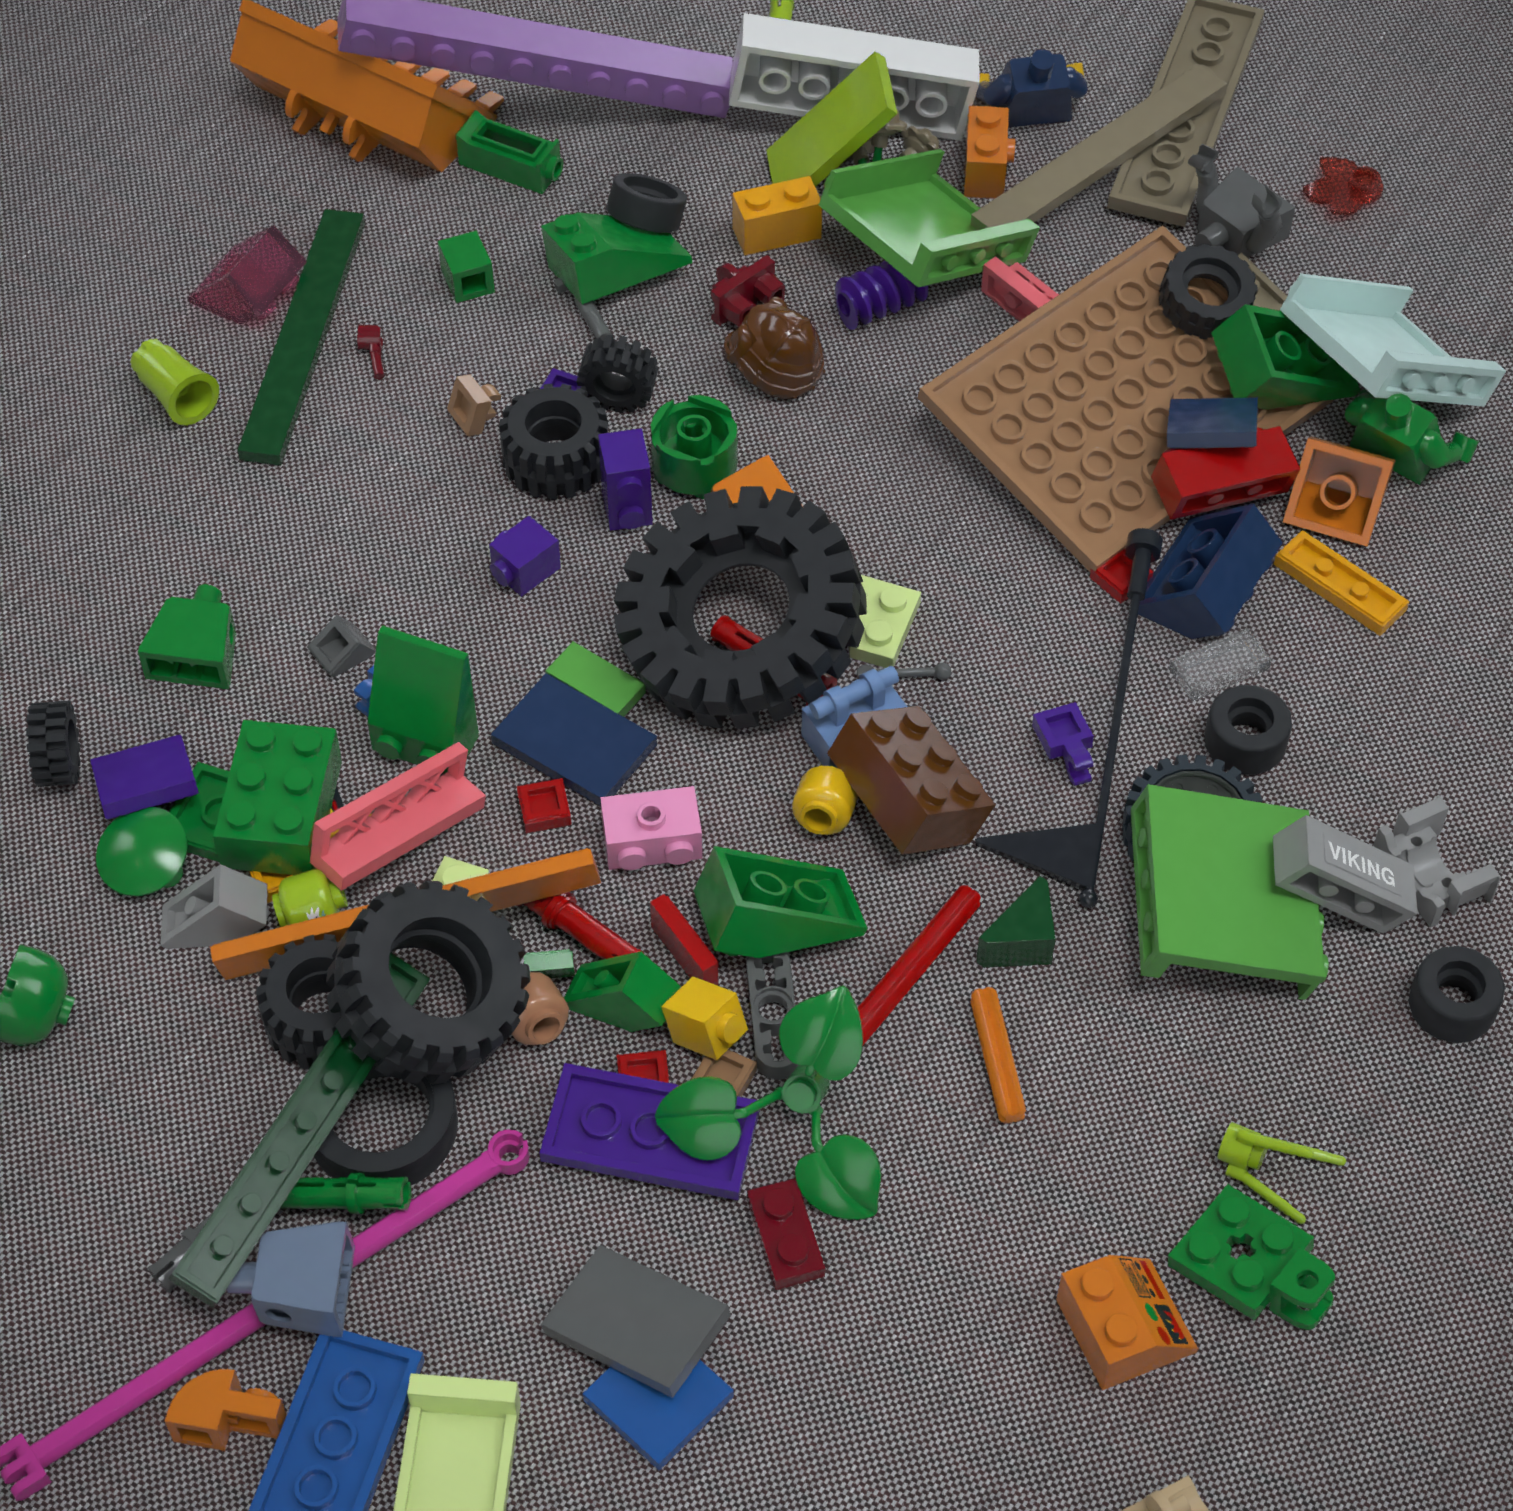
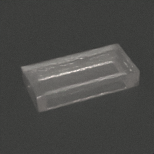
M1245 628L1171 659L1169 670L1193 702L1269 670L1272 659L1251 631Z

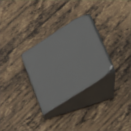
M336 615L307 646L332 677L342 674L370 658L376 652V649L357 626L339 615Z

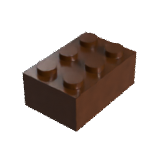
M920 706L851 713L827 752L837 768L843 771L848 783L902 855L970 844L995 807V803L985 792L980 781L971 774L958 757L956 750L948 744L932 723L930 716Z

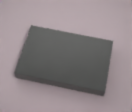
M599 1245L543 1320L541 1327L545 1335L673 1398L730 1318L731 1313L727 1304Z

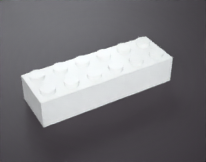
M744 13L730 75L729 106L803 117L876 51L886 58L896 109L899 111V120L906 122L907 128L911 125L917 129L926 128L936 137L961 141L968 121L969 106L973 105L980 83L979 49Z

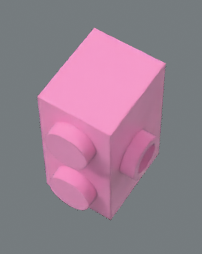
M694 786L600 797L609 870H637L643 866L665 863L680 865L691 860L702 859V831Z

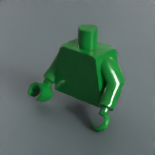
M1362 389L1359 396L1345 410L1346 421L1352 426H1357L1350 442V447L1396 460L1393 471L1418 485L1423 482L1432 468H1442L1459 460L1470 463L1480 442L1455 431L1451 442L1445 443L1440 435L1437 417L1432 412L1411 402L1410 398L1404 394H1394L1389 398H1377L1368 390Z

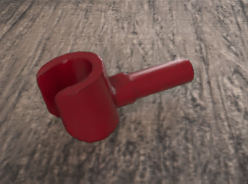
M359 325L357 331L358 349L370 350L374 378L382 379L385 375L381 359V350L383 349L381 329L377 325Z

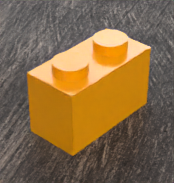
M810 176L732 193V226L744 256L822 238L820 197Z

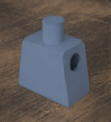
M331 1222L264 1233L260 1238L257 1262H244L227 1287V1292L229 1294H251V1302L258 1319L265 1325L342 1337L355 1245L347 1222Z

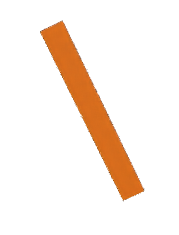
M586 848L442 885V889L450 890L454 884L469 890L468 897L478 901L482 896L493 904L489 909L493 912L601 884V879L591 848ZM368 905L213 944V946H210L212 962L225 980L260 972L262 969H270L268 960L274 953L282 956L285 953L284 946L292 941L297 946L304 943L303 937L314 935L315 940H323L324 934L335 935L336 941L339 942L362 909H366Z

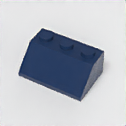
M1255 504L1190 518L1154 571L1153 576L1148 580L1145 599L1140 601L1138 615L1190 639L1207 636L1218 637L1225 634L1233 627L1235 623L1234 618L1243 604L1252 597L1254 587L1262 574L1271 567L1273 557L1283 542Z

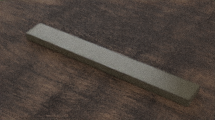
M1198 64L971 214V225L980 230L1025 219L1036 222L1226 95L1227 83Z

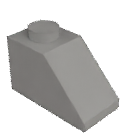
M220 864L162 905L160 946L167 949L213 946V944L252 935L266 925L269 914L267 884Z

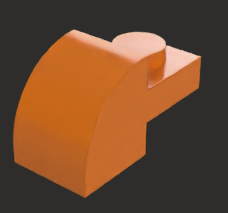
M219 1369L193 1378L177 1392L167 1411L165 1424L173 1442L225 1451L231 1431L277 1439L287 1414L282 1399L277 1398L272 1392L259 1388H249L245 1393L241 1388L235 1370Z

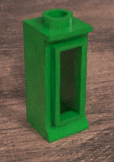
M476 110L456 134L459 165L540 194L544 193L552 181L558 180L562 173L563 159L560 158L558 139L552 142L492 121Z

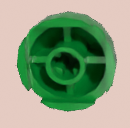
M20 944L0 995V1042L23 1046L36 1044L47 1038L56 1023L66 1026L75 997L66 995L69 978L64 966L54 956L40 949Z

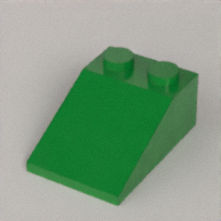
M577 212L561 215L555 221L541 226L548 268L557 278L562 280L566 288L582 305L693 263L692 256L670 233H657L638 229L618 221L611 215Z
M1245 304L1211 332L1217 347L1218 357L1223 364L1230 384L1232 396L1234 398L1258 397V408L1268 410L1354 397L1361 392L1357 380L1280 310Z
M383 625L381 626L377 637L367 722L372 750L377 751L388 759H401L418 765L460 742L468 749V757L479 737L468 653ZM446 768L442 773H447L448 768Z
M714 846L693 890L714 951L722 952L729 956L742 955L762 958L864 936L868 929L843 869Z

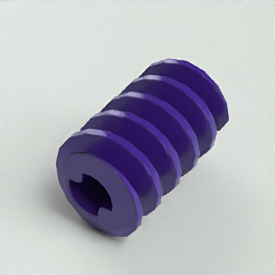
M885 260L879 266L872 265L865 271L853 273L851 277L844 276L837 280L835 285L836 307L844 325L850 330H855L858 327V319L867 325L872 322V313L876 318L882 319L886 316L887 308L890 312L896 313L900 311L901 303L909 308L915 304V297L923 302L928 296V285L917 287Z

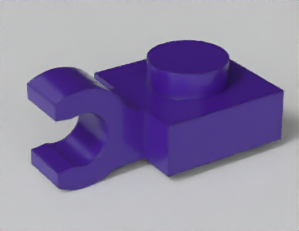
M1076 702L1033 714L1032 727L1048 758L1053 759L1063 756L1068 777L1074 786L1091 782L1092 777L1087 768L1093 767L1094 763L1087 749L1092 748L1094 735Z

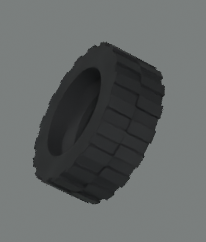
M1201 244L1196 247L1192 245L1186 247V250L1183 252L1179 251L1175 254L1173 261H1170L1159 288V305H1162L1164 316L1171 320V324L1174 327L1180 328L1187 335H1195L1199 339L1207 340V338H1213L1211 332L1243 305H1253L1258 291V285L1255 284L1256 276L1249 269L1250 265L1245 260L1240 259L1238 254L1233 251H1227L1224 247L1218 245L1216 247L1209 246V244ZM1194 278L1213 280L1227 290L1228 299L1220 306L1204 304L1188 293V284Z

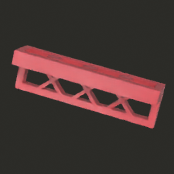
M995 256L983 266L981 291L1018 321H1021L1059 295L1018 262L1008 267Z
M457 742L314 822L310 863L322 871L342 891L483 809L486 795L464 777L468 749L460 742ZM446 768H448V772L445 773V774H443V775H441L442 772H443ZM339 829L336 835L330 838L331 833Z

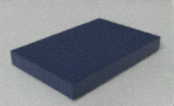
M547 673L543 675L491 733L492 744L552 779L563 778L564 786L601 806L600 797L614 796L657 746V736Z

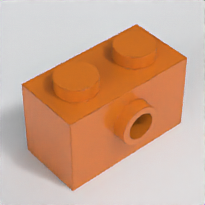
M969 106L965 152V197L995 199L1004 193L1007 163H1014L1015 138H1008L1009 108Z

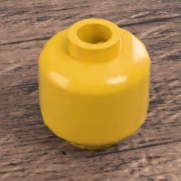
M823 765L813 767L801 778L792 802L793 815L798 823L809 832L821 835L835 834L842 831L849 824L858 795L848 783L841 769Z

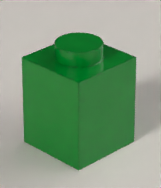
M477 230L437 241L441 271L456 303L495 293L492 262Z

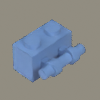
M893 666L886 667L880 671L871 669L862 673L859 679L843 688L838 685L824 691L822 697L802 708L801 735L823 766L837 768L827 752L851 713L907 707L892 686L899 682L898 673Z

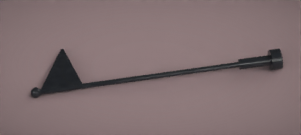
M1148 528L1134 529L1129 532L1125 553L1129 559L1133 560L1127 593L1131 603L1096 823L975 839V845L1082 889L1083 891L1079 895V902L1085 908H1092L1098 902L1095 884L1140 601L1145 599L1150 563L1156 562L1160 558L1163 544L1162 536Z

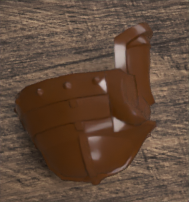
M772 297L768 303L753 307L749 314L746 315L740 327L728 334L724 341L725 358L731 364L735 363L736 368L751 384L765 394L780 399H796L805 395L810 390H814L815 385L819 382L823 373L826 372L824 369L823 349L821 348L819 336L811 324V320L795 310H790L788 304L779 297Z

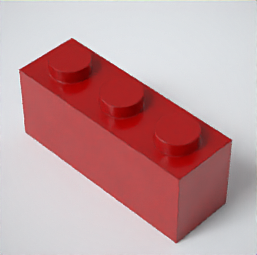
M1280 426L1264 430L1257 427V446L1168 449L1161 454L1151 478L1170 520L1286 493L1297 477L1300 467Z

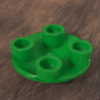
M148 807L117 817L105 829L97 846L96 865L102 880L114 892L128 896L148 895L163 887L170 888L175 886L182 878V866L188 850L185 829L173 814L157 807Z

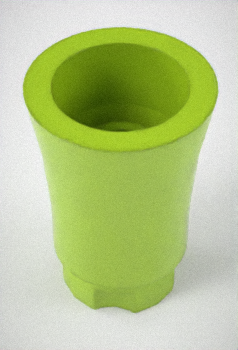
M149 339L142 342L139 349L132 354L131 368L137 373L139 380L160 401L175 423L179 425L195 424L204 419L215 407L220 392L217 380L195 367L171 346L163 345L158 339Z

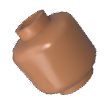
M530 972L531 981L524 988L529 994L527 1007L519 1016L520 1023L512 1033V1036L516 1041L524 1045H543L550 1043L561 1034L569 1017V1007L551 978L539 972Z

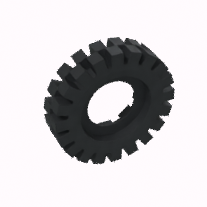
M741 486L738 503H732L726 489L704 494L707 512L698 515L691 502L688 501L670 512L678 526L671 532L657 522L642 537L650 553L646 554L632 550L623 569L631 582L617 583L614 602L621 613L614 615L616 633L623 644L621 646L638 677L645 684V688L657 702L662 700L668 711L684 720H687L693 712L698 723L702 726L721 729L725 716L728 715L736 729L759 726L760 710L768 709L774 722L795 714L790 698L800 694L810 704L827 690L821 678L824 673L837 679L841 677L851 663L845 646L859 647L865 629L859 615L867 614V601L865 590L861 584L864 581L847 540L835 522L830 524L824 510L810 500L802 507L797 494L778 488L769 501L762 486ZM741 566H757L775 573L784 582L789 594V608L786 618L776 632L751 646V648L739 651L716 648L700 637L694 624V607L699 594L713 578L729 569Z

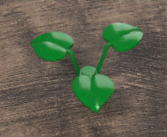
M845 985L801 1001L793 1006L783 1018L779 1029L782 1050L791 1062L799 1065L786 1080L783 1087H777L772 1093L744 1108L735 1109L737 1095L734 1087L729 1082L711 1076L697 1077L674 1088L659 1104L655 1113L656 1123L682 1151L692 1157L713 1160L726 1156L738 1144L741 1137V1127L737 1119L748 1117L771 1103L783 1099L786 1106L792 1111L802 1114L810 1113L811 1144L816 1152L806 1154L800 1158L795 1168L798 1187L807 1201L820 1211L843 1219H865L873 1217L878 1212L882 1180L881 1166L870 1145L860 1138L846 1134L833 1136L825 1145L821 1141V1115L823 1114V1109L820 1106V1102L829 1090V1080L837 1081L848 1076L857 1066L863 1049V1031L859 1011L850 991Z

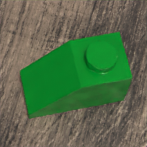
M640 951L581 964L564 999L568 1004L569 1010L633 1032L662 1026L666 1020L661 1006L681 986Z

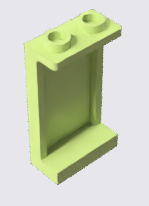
M410 1373L407 1392L410 1411L393 1511H506L521 1406L518 1382Z

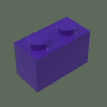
M642 428L598 434L602 495L609 530L634 529L653 525L651 472Z

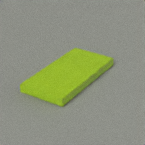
M876 51L872 53L766 150L772 184L810 176L816 187L830 174L831 170L840 166L898 114L884 56Z

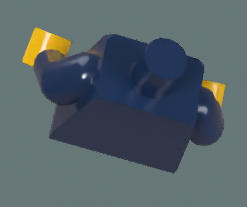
M1040 49L1036 50L1031 57L1009 60L1002 74L991 83L990 74L979 73L980 83L975 96L989 106L1009 108L1008 128L1072 121L1071 97L1075 99L1084 97L1088 90V84L1084 76L1082 62L1066 65L1064 55L1052 54L1048 50Z

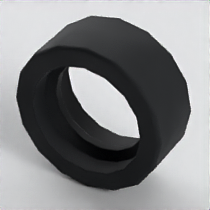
M621 173L614 176L606 210L612 217L629 226L650 232L672 233L679 230L687 196L678 187L661 179L636 173Z

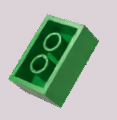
M243 720L213 834L221 865L236 870L296 875L316 869L310 863L314 822L330 814L342 764L336 728Z

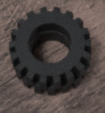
M544 384L542 389L537 390L535 387L527 389L525 396L517 395L512 399V406L505 407L502 412L503 419H500L499 423L503 467L506 469L507 477L510 481L515 480V486L521 491L530 489V495L538 498L542 494L548 495V499L557 500L559 495L571 498L576 496V491L581 490L585 493L592 489L591 482L599 483L601 480L598 434L608 433L607 414L604 408H600V401L594 396L588 398L587 391L581 388L576 391L571 390V385L562 384L561 387H553V384ZM552 440H563L562 442H556V443H549V442H548V441H552Z
M324 934L323 940H315L314 935L303 937L304 943L297 946L293 941L284 946L285 953L282 956L274 953L268 960L270 969H262L259 976L261 986L257 987L256 997L270 1045L274 1051L280 1050L282 1059L288 1063H292L297 1059L299 1068L306 1070L310 1069L336 1030L335 1025L341 1018L339 1013L333 1014L330 1010L322 1013H310L299 1009L308 998L333 990V987H329L326 984L327 970L334 961L332 954L338 944L335 935Z

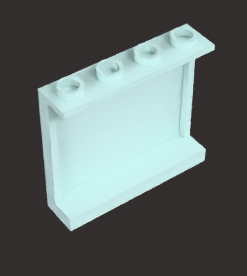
M1301 273L1296 282L1291 286L1280 311L1374 397L1389 398L1394 394H1404L1413 401L1485 406L1506 373V370L1496 361L1451 357L1404 316L1401 311L1414 291L1411 287Z

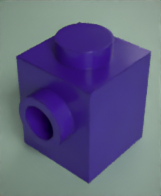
M530 516L511 529L498 534L494 541L489 544L491 557L490 571L500 585L504 587L508 585L521 597L561 568L559 540Z

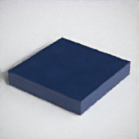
M1258 397L1170 399L1167 448H1242L1257 446Z

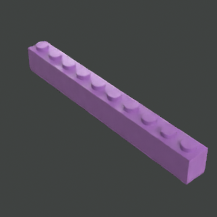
M342 0L337 18L338 51L720 118L726 117L730 107V75L733 60L729 56L420 0Z

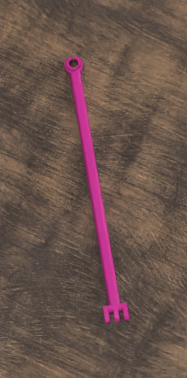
M510 1129L496 1133L489 1141L488 1150L413 1198L407 1210H395L354 1236L352 1239L355 1245L352 1269L499 1173L513 1175L522 1171L530 1158L527 1140H523V1134ZM513 1152L519 1154L515 1160H501L502 1156L506 1153ZM250 1303L29 1446L22 1433L1 1445L0 1467H5L1 1470L0 1475L6 1484L15 1483L10 1490L15 1500H25L51 1483L44 1468L265 1326L264 1323L259 1321L253 1304Z

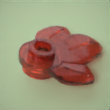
M1320 157L1319 166L1324 177L1306 184L1302 188L1306 197L1314 203L1321 205L1329 204L1331 214L1350 215L1360 211L1365 203L1377 201L1382 196L1384 184L1380 173L1371 167H1358L1355 162L1345 158Z

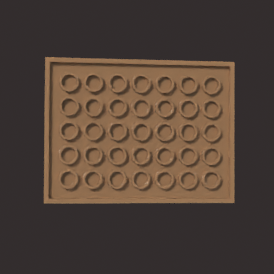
M1163 225L922 386L917 397L1089 572L1091 569L1096 571L1118 553L1126 549L1127 537L1132 530L1148 528L1155 531L1170 520L1151 478L1161 454L1170 449L1167 448L1170 399L1234 398L1230 391V384L1223 364L1218 357L1214 339H1199L1198 336L1185 334L1183 330L1171 324V320L1168 317L1166 318L1162 312V305H1159V288L1170 261H1173L1175 254L1186 250V247ZM1194 278L1188 284V293L1204 304L1220 306L1228 299L1227 290L1213 280ZM1334 400L1268 410L1258 408L1257 427L1264 430L1280 426L1286 436Z

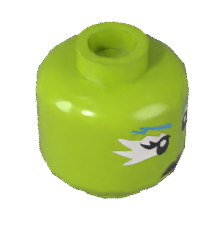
M317 868L284 878L279 884L278 893L272 895L275 913L281 927L338 913L341 908L348 906L345 891H341Z

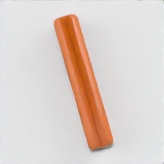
M992 987L978 988L972 992L970 1002L998 1118L1005 1124L1019 1122L1025 1117L1026 1107L998 994Z

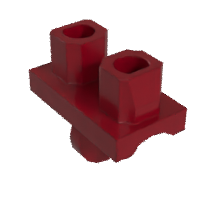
M766 255L749 267L743 265L737 269L731 263H724L719 266L716 271L718 282L712 285L711 297L715 306L714 313L711 314V320L718 326L731 321L740 327L746 315L756 306L755 303L758 301L765 304L772 297H779L784 300L785 285L775 276V261Z

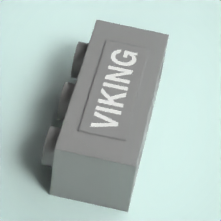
M1308 815L1303 816L1273 835L1275 885L1383 934L1418 914L1414 865Z

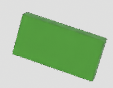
M574 641L545 670V673L623 717L646 693L645 684Z

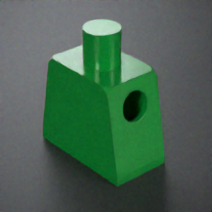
M202 584L196 588L193 599L180 597L166 599L138 649L145 679L229 690L236 628L231 607L226 603H220L223 595L218 588Z

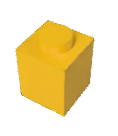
M696 977L689 979L661 1006L673 1043L718 1060L748 1031L737 993Z

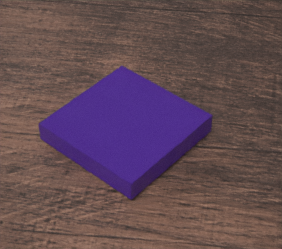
M181 734L90 759L106 819L116 818L199 793Z

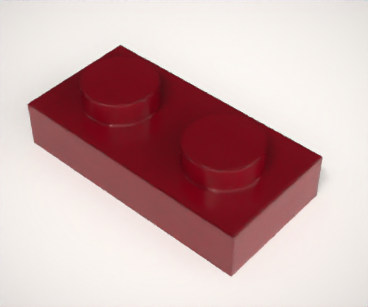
M796 1178L748 1190L747 1202L775 1290L824 1278L825 1265Z

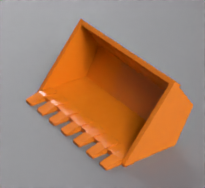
M242 0L239 8L241 16L230 62L256 87L286 100V116L293 118L301 111L291 128L294 132L305 135L322 118L325 119L319 130L328 135L333 133L337 124L342 126L344 143L350 145L357 139L348 155L355 161L361 162L381 144L442 173L457 158L456 134L476 110L485 118L495 121L497 115L493 112L504 102V97L493 91H489L475 102L467 99L477 89V86L466 79L460 80L448 90L440 87L450 77L449 72L444 69L433 68L421 77H418L414 73L422 65L399 61L392 65L387 63L388 59L338 51V40L334 39L338 34V22L333 19H328L312 29L251 0Z

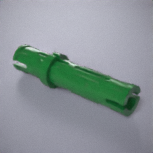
M351 1173L348 1177L339 1178L300 1177L279 1209H347L350 1214H363L366 1209L407 1210L411 1202V1183L408 1182V1177L374 1178L366 1177L364 1173Z

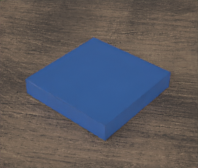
M701 1360L696 1364L673 1398L612 1367L607 1369L583 1392V1401L659 1471L734 1397V1390Z

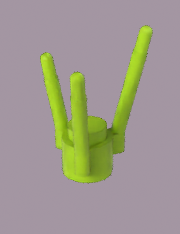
M1231 1122L1223 1137L1217 1156L1218 1160L1229 1164L1225 1175L1243 1182L1295 1222L1304 1224L1306 1217L1248 1173L1247 1170L1249 1167L1259 1170L1267 1149L1339 1166L1346 1164V1158L1316 1148L1264 1136L1261 1133Z

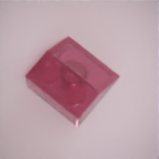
M271 225L234 245L187 299L192 305L240 325L255 317L261 321L277 307L274 299L279 293L285 294L300 280L297 273L307 261L274 225Z

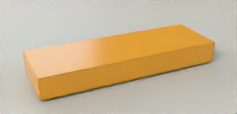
M1303 530L1275 555L1273 565L1379 636L1407 611L1409 600Z

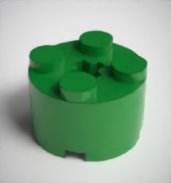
M691 395L688 396V401L674 404V400H671L656 411L651 421L652 468L655 480L673 491L705 499L704 494L711 493V488L714 484L736 472L738 465L737 423L732 418V412L724 403L708 396Z

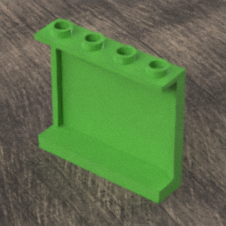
M942 149L831 170L830 175L825 181L819 206L917 287L983 272L984 264L995 256L1007 266L1013 265L1016 262H1026L1040 230V227L1030 219L980 230L974 228L971 225V214L980 208L937 174L945 153Z
M1148 784L1131 807L1141 976L1160 978L1170 964L1295 982L1298 986L1299 999L1306 1000L1318 985L1325 981L1328 974L1329 961L1327 955L1323 954L1322 946L1324 916L1319 912L1318 904L1275 885L1273 835L1303 816H1309V810Z

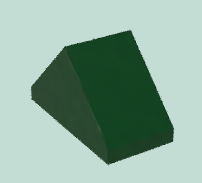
M1039 876L979 937L976 963L983 968L1052 965L1056 938L1049 886L1046 879Z

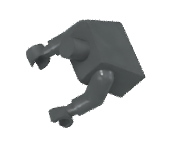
M1201 144L1198 154L1192 155L1188 160V164L1196 168L1198 178L1196 210L1199 214L1197 226L1199 233L1194 238L1195 245L1209 244V246L1214 247L1218 245L1236 254L1243 253L1248 258L1289 237L1295 206L1239 167H1236L1219 184V176L1214 163L1219 152L1205 144Z

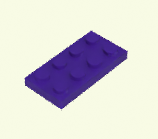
M564 1063L540 1149L541 1162L739 1201L760 1110L748 1117L737 1119L741 1127V1137L735 1148L726 1156L713 1160L698 1159L682 1151L656 1123L655 1113L659 1104L670 1091L679 1085ZM737 1096L735 1109L744 1108L757 1100Z

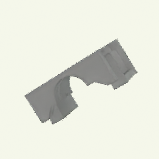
M1437 795L1436 799L1404 813L1400 811L1393 832L1388 825L1380 827L1373 845L1414 865L1417 911L1430 928L1439 924L1443 910L1446 908L1455 916L1460 905L1482 895L1491 904L1502 878L1492 864L1468 874L1465 872L1453 874L1445 866L1438 852L1437 835L1441 833L1449 807L1440 795Z

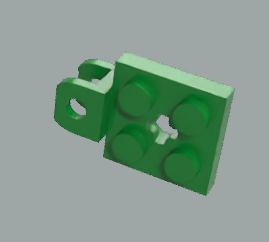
M1229 1184L1225 1186L1168 1255V1266L1254 1321L1269 1304V1311L1288 1323L1301 1329L1312 1330L1333 1306L1334 1297L1329 1289L1335 1284V1274L1325 1262L1310 1253L1314 1248V1236ZM1238 1243L1247 1244L1254 1255L1249 1257L1242 1254L1237 1259L1231 1256V1246ZM1298 1306L1311 1310H1302Z

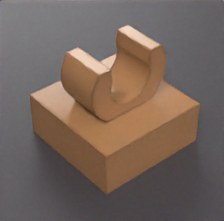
M471 374L457 376L447 410L467 436L479 435L483 432L486 420L496 416L491 402L501 400V395L491 384L480 387Z

